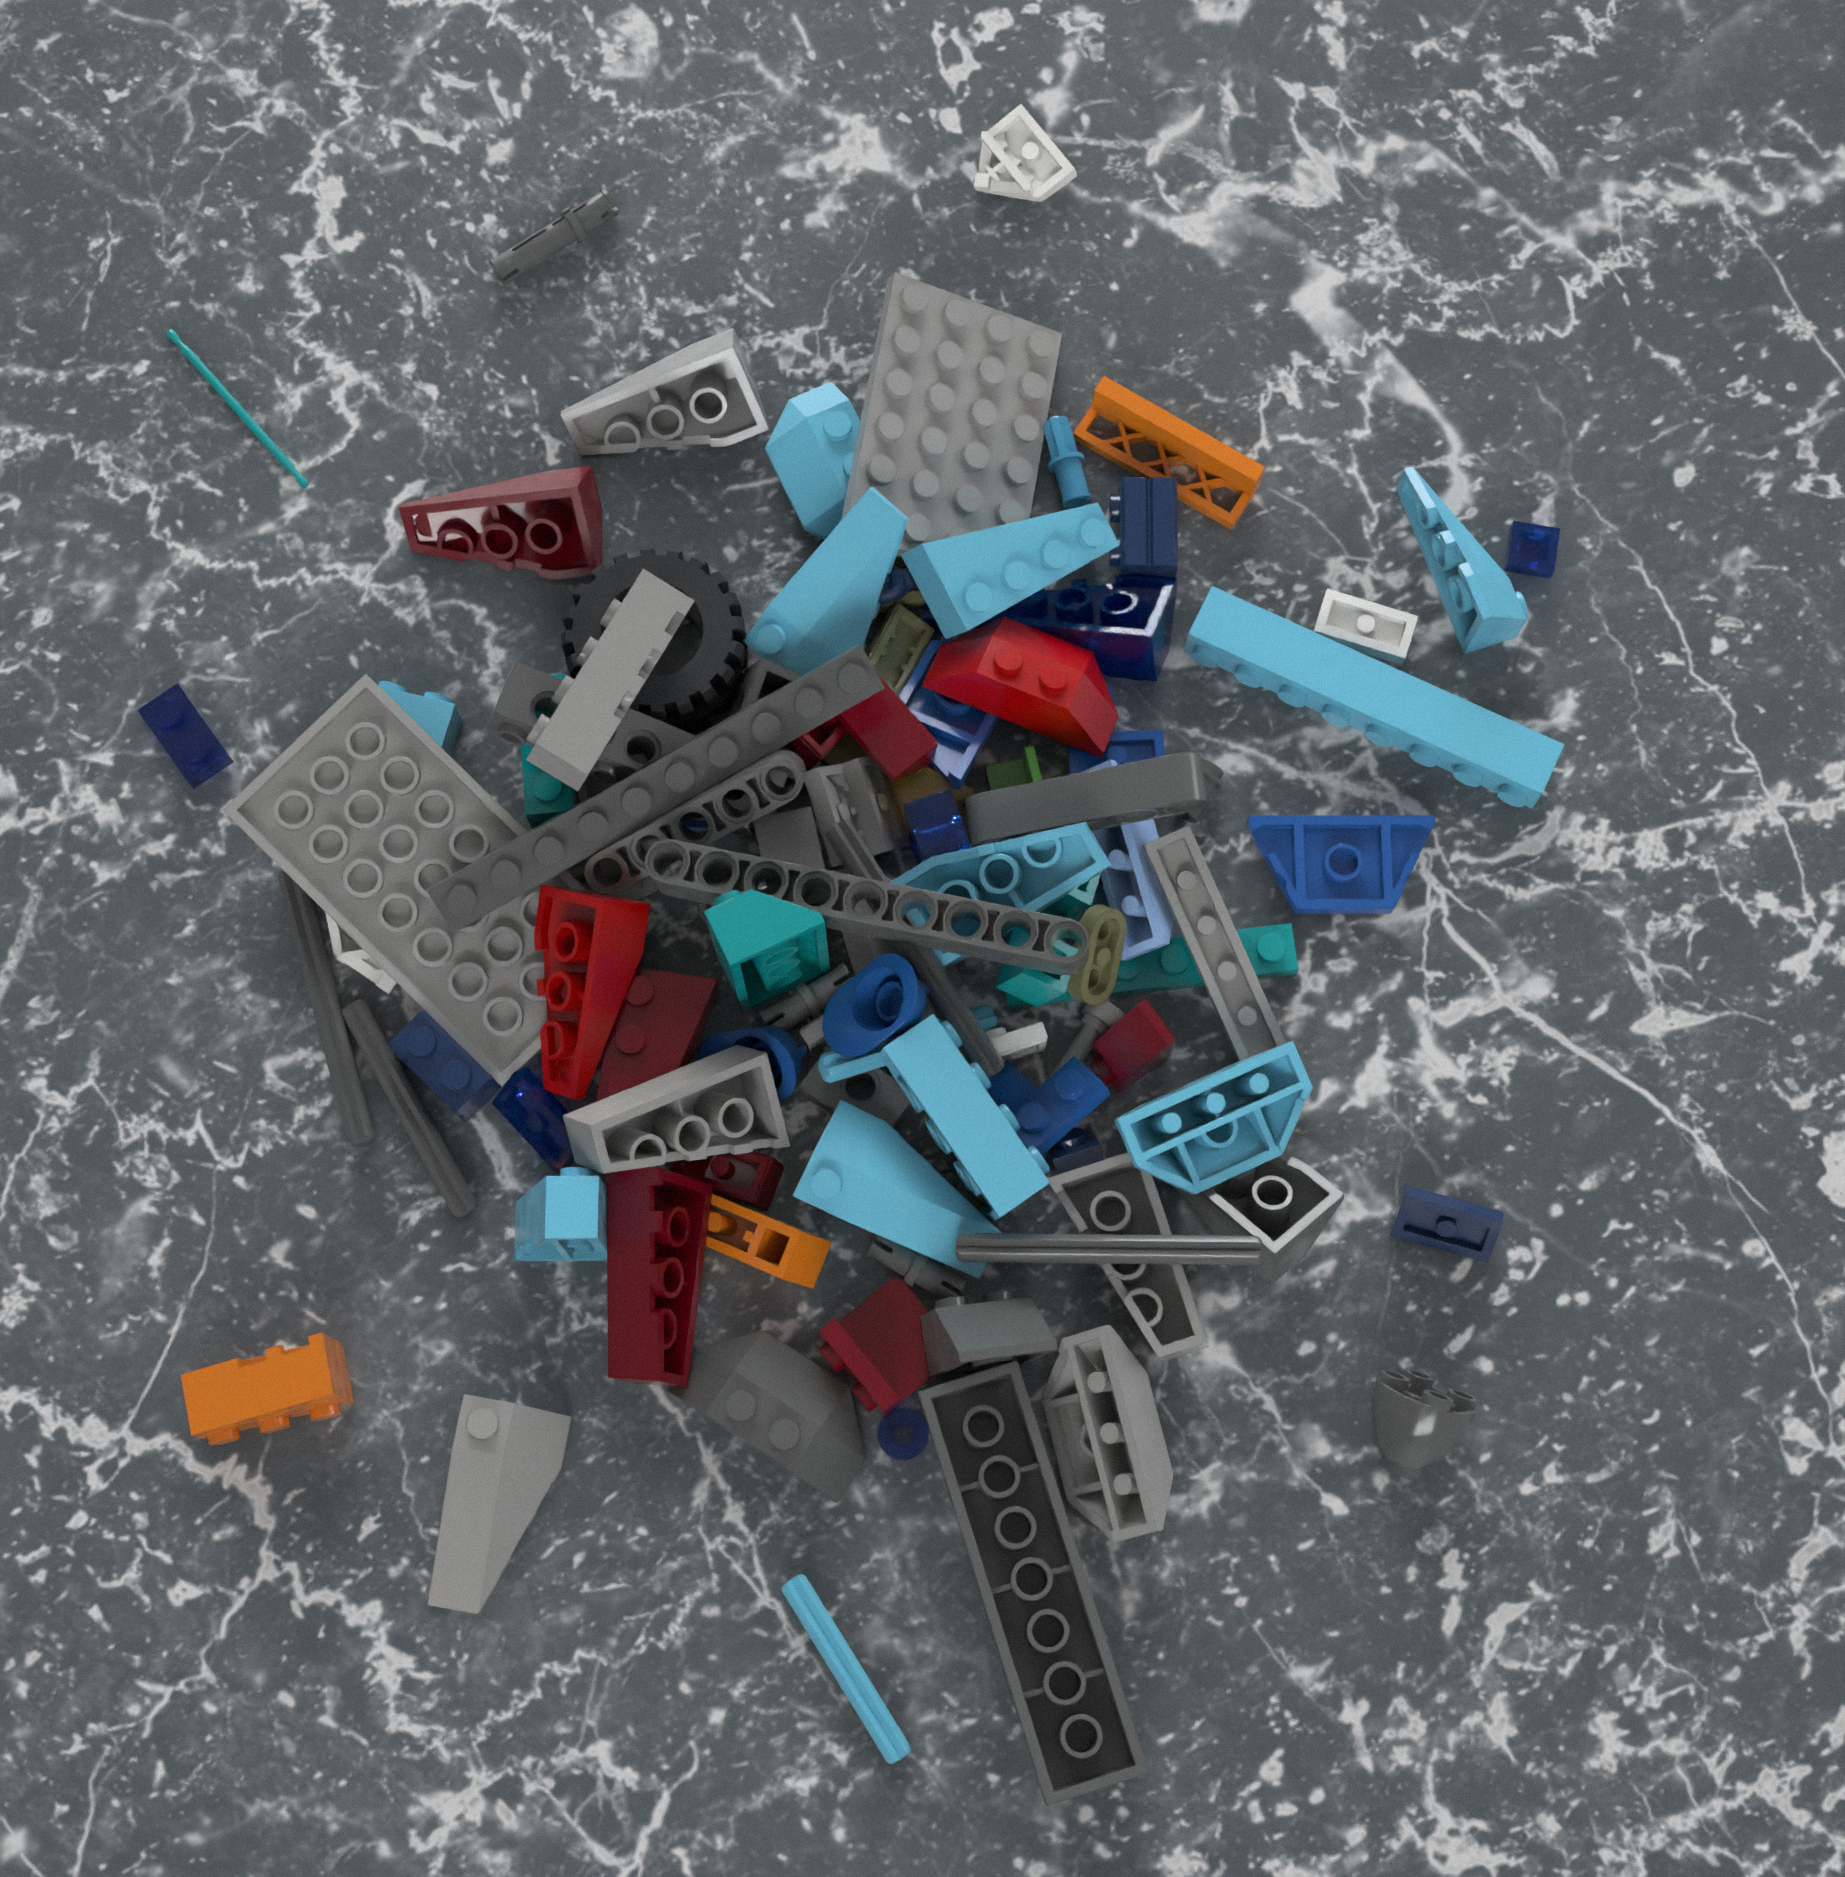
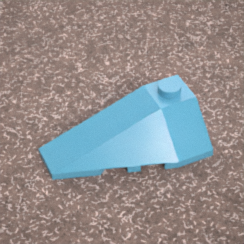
M1413 467L1404 469L1396 490L1463 653L1467 654L1517 638L1528 616V609L1523 595L1519 591H1514L1509 577Z
M842 1099L839 1101L793 1194L794 1197L837 1218L977 1278H980L987 1262L959 1261L956 1257L957 1235L960 1233H1001L968 1199L943 1178L921 1154L913 1149L887 1121Z

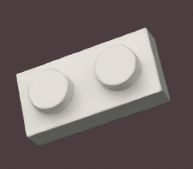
M1327 588L1313 631L1358 652L1403 665L1418 616Z

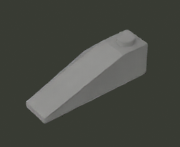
M734 328L693 343L562 410L560 414L580 455L636 452L638 448L667 447V450L683 449V446L702 444H710L711 447H725L769 430V424L751 367Z

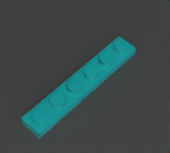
M1291 923L1236 930L1258 979L1297 974L1299 967ZM1171 937L1169 944L1128 961L1120 960L1116 983L1109 997L1204 986L1183 937ZM1067 987L1065 994L1043 1005L1076 1002L1079 1000L1074 999L1070 995ZM1005 992L1007 1010L1035 1007Z

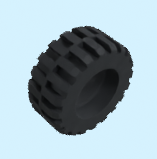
M654 547L640 548L641 556L628 558L626 552L613 557L615 565L606 569L600 564L589 573L592 581L589 586L585 583H579L572 594L575 606L570 605L565 609L562 620L565 631L561 633V642L570 677L575 679L582 668L575 661L590 636L599 641L606 628L599 623L614 598L622 603L642 569H645L695 600L684 618L698 628L701 644L694 657L681 669L661 677H648L629 708L681 730L695 724L697 730H701L711 724L709 714L715 710L718 714L722 715L731 705L729 694L737 693L743 677L742 670L748 667V647L743 642L747 634L739 600L735 593L729 592L728 581L719 572H713L710 575L708 563L696 556L692 557L690 562L684 561L682 551L668 548L666 555H656Z

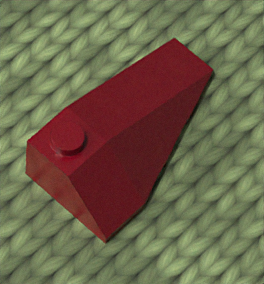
M592 466L545 471L408 502L399 506L412 552L462 562L474 559L497 564L498 569L512 571L514 568L539 572V577L553 580L590 576L589 573L602 564L603 509Z

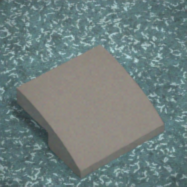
M870 756L859 757L842 764L818 767L806 772L804 781L832 867L843 864L827 840L826 832L832 825L845 819L851 821L873 857L909 846L887 775Z

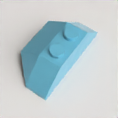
M832 382L789 399L765 447V452L804 531L824 540L842 519L860 426V420L850 400Z
M1290 1041L1226 1066L1143 1103L1114 1121L1135 1168L1191 1195H1195L1282 1155L1296 1126L1304 1101H1307L1313 1086L1294 1042Z

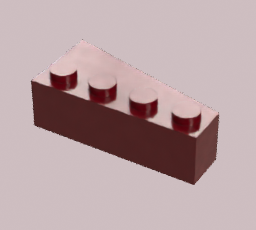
M642 968L636 969L605 1045L595 1102L689 1064L695 1048L697 1049L704 1034V1027L711 1011L715 1008L721 994L716 978Z
M645 1167L606 1173L608 1378L636 1384L688 1387L713 1185L660 1167Z

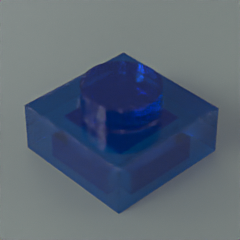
M1513 521L1509 528L1504 571L1551 579L1555 572L1560 528Z

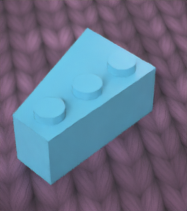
M589 1168L560 1169V1176L544 1177L518 1199L515 1206L514 1261H607V1188L600 1176H592V1170Z

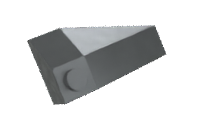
M1276 1157L1195 1195H1191L1173 1186L1216 1235L1258 1236L1261 1238V1264L1246 1266L1270 1286L1305 1257L1344 1200V1194L1307 1163L1293 1157L1289 1161Z

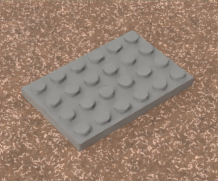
M894 272L887 281L842 519L869 488H875L909 518L897 552V556L902 557V553L924 543L1030 519L1045 434L1043 425L1048 417L1062 333Z

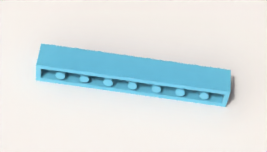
M1211 586L1187 636L1184 651L1191 654V658L1198 664L1208 668H1216L1218 666L1233 673L1234 677L1246 686L1253 688L1262 686L1277 693L1279 699L1294 707L1306 706L1321 713L1322 718L1332 725L1355 728L1365 733L1366 738L1374 744L1383 747H1390L1391 745L1408 752L1410 758L1423 766H1438L1450 771L1459 782L1471 787L1483 786L1498 793L1497 796L1503 802L1515 807H1523L1525 805L1531 809L1543 794L1565 745L1214 586Z

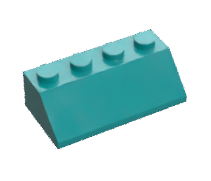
M752 889L742 894L738 890L724 893L711 902V908L704 911L718 964L742 1013L794 990V987L802 982L807 984L830 972L826 927L820 912Z

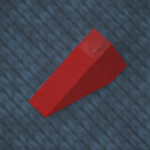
M541 885L534 929V944L536 951H543L544 978L537 980L538 996L546 997L547 1022L540 1029L544 1090L574 1100L584 1099L643 954L650 903L616 895Z

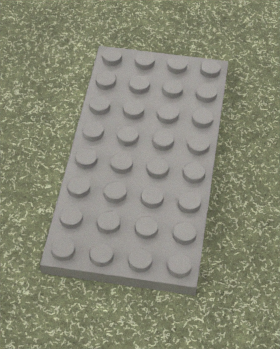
M365 674L237 795L223 811L461 1047L505 1088L541 1052L540 1029L547 1022L546 997L538 996L537 980L544 978L543 951H536L534 944V929L541 885H551L583 891L587 890L567 870H564L452 934L428 894L427 888L527 831Z

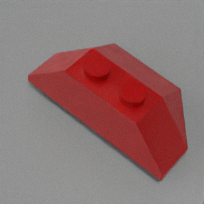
M1007 617L997 619L940 645L922 686L1099 758L1103 756L1119 717L1092 651Z

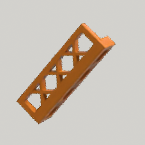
M1106 376L1102 377L1094 389L1092 405L1073 432L1076 442L1137 477H1146L1147 479L1172 478L1169 467L1183 464L1195 469L1198 483L1184 486L1177 483V499L1230 530L1233 529L1260 487L1265 470L1263 465ZM1100 415L1116 424L1119 437L1101 440L1088 431ZM1125 430L1132 434L1126 435ZM1147 442L1156 447L1159 459L1142 463L1132 457L1129 445ZM1117 447H1122L1123 452L1117 449ZM1165 453H1167L1168 455H1170V456H1172V457L1166 458ZM1162 469L1163 474L1157 472L1156 470ZM1205 476L1211 478L1212 480H1207V481H1206V477H1205ZM1226 487L1239 494L1240 497L1229 513L1212 503L1209 490ZM1202 492L1203 497L1199 496L1196 493Z

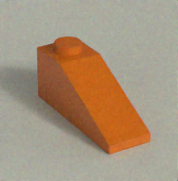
M712 1193L706 1239L707 1247L780 1279L814 1288L832 1241Z

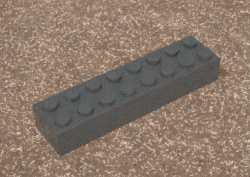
M1017 1360L918 1391L921 1409L1044 1804L1050 1806L1149 1773Z

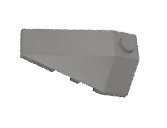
M463 1395L452 1446L427 1605L474 1614L481 1613L510 1562L511 1555L527 1527L532 1523L539 1505L562 1469L572 1417L516 1403Z

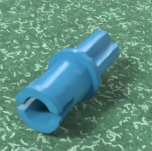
M1052 416L1043 425L1051 461L1048 463L1049 470L1056 475L1063 499V507L1065 509L1085 506L1092 501L1082 468L1085 457L1077 450L1069 419L1066 416Z

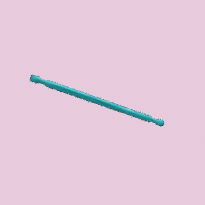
M173 329L168 330L166 333L167 337L177 344L183 355L280 464L296 478L297 483L303 489L308 487L310 482L295 469V465L196 354L180 340L179 335Z

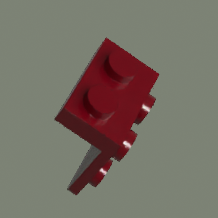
M897 1277L887 1281L839 1322L834 1318L819 1331V1339L823 1343L818 1348L819 1353L836 1373L843 1368L856 1384L850 1390L869 1413L876 1408L883 1417L887 1416L932 1378L929 1377L920 1316L929 1311L907 1284Z

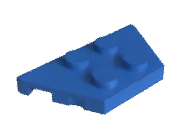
M931 640L899 698L938 743L930 764L953 788L960 790L999 717L922 687L940 645L949 642Z
M1248 815L1246 828L1294 914H1391L1435 824V815Z

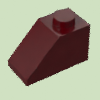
M1145 999L1093 1043L1090 1052L1093 1060L1089 1064L1094 1074L1106 1086L1112 1084L1119 1094L1166 1062L1176 1039Z

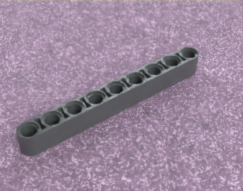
M664 839L656 842L649 848L645 856V867L655 887L661 893L671 897L711 904L714 899L724 893L738 890L740 894L750 889L756 891L762 881L776 879L781 882V887L776 894L772 895L773 897L820 912L825 921L826 928L1059 975H1072L1079 972L1085 967L1089 958V935L1087 930L1080 922L1070 918L673 839ZM671 859L683 861V866L676 875L671 877L659 875V870L666 861ZM727 869L732 872L730 881L725 885L713 887L708 884V878L714 871ZM823 888L831 893L829 900L819 907L810 906L805 903L807 894L814 889ZM873 898L881 905L875 914L860 916L854 912V908L860 900ZM914 908L925 909L931 914L929 920L921 926H910L903 921V918L909 910ZM972 918L980 924V928L974 935L962 937L952 930L954 924L960 919ZM1012 928H1022L1030 934L1029 940L1019 947H1012L1006 944L1002 937L1004 933ZM1061 938H1072L1079 943L1080 950L1075 955L1063 957L1058 955L1052 947Z

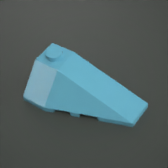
M869 488L772 600L743 642L761 658L801 676L858 644L865 651L867 645L864 643L872 619L877 617L881 604L878 600L886 576L892 571L909 518L875 488Z
M1082 822L957 852L932 856L890 883L1041 912L1109 868L1111 864L1087 823ZM914 908L908 911L917 926L925 924L931 915L922 908ZM963 918L954 924L952 930L962 937H969L979 930L980 924L972 918ZM932 949L944 968L954 966L969 957Z

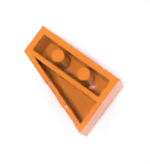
M321 1332L308 1336V1345L284 1350V1345H278L265 1349L266 1355L242 1361L241 1358H235L182 1374L181 1381L191 1436L203 1440L208 1439L210 1446L221 1445L239 1440V1431L259 1427L260 1433H270L291 1427V1418L309 1414L310 1421H318L341 1415V1406L354 1403L343 1344Z

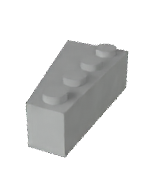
M735 1045L563 1115L575 1162L603 1174L659 1166L670 1161L707 1159V1156L725 1153L735 1155L753 1152V1149L790 1147L767 1053L740 1045Z

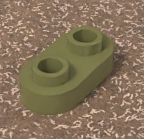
M1102 904L1090 907L1079 920L1089 935V958L1085 967L1079 972L1070 975L1067 985L1068 991L1074 999L1090 1005L1103 1003L1114 989L1127 929L1126 919L1122 912ZM1075 940L1074 947L1079 951L1080 945Z

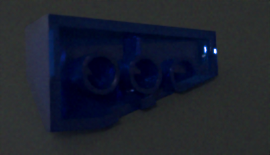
M1129 573L1115 575L1116 583L1087 586L1086 578L1071 580V587L1045 590L1043 588L974 628L977 629L997 619L1007 617L1092 651L1101 673L1106 676L1157 682L1169 653L1177 593V577Z

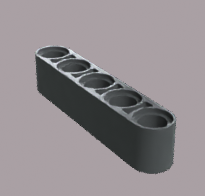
M790 750L775 751L592 854L585 866V878L588 885L600 894L611 895L648 877L649 874L645 867L647 851L641 843L643 836L654 835L661 840L673 839L707 846L790 802L799 794L806 778L804 761L798 754ZM776 766H785L793 772L795 782L787 787L778 786L771 780L769 770ZM733 789L745 791L750 796L751 806L743 810L732 807L727 801L726 793ZM689 812H697L703 815L707 820L708 829L702 832L690 830L685 825L684 815ZM602 858L616 860L621 866L622 875L609 877L604 874L600 869L599 860ZM678 859L666 861L660 870L678 861Z
M1182 752L982 792L967 797L964 803L971 848L1082 822H1086L1090 830L1095 831L1191 812L1207 806L1208 798L1200 754Z

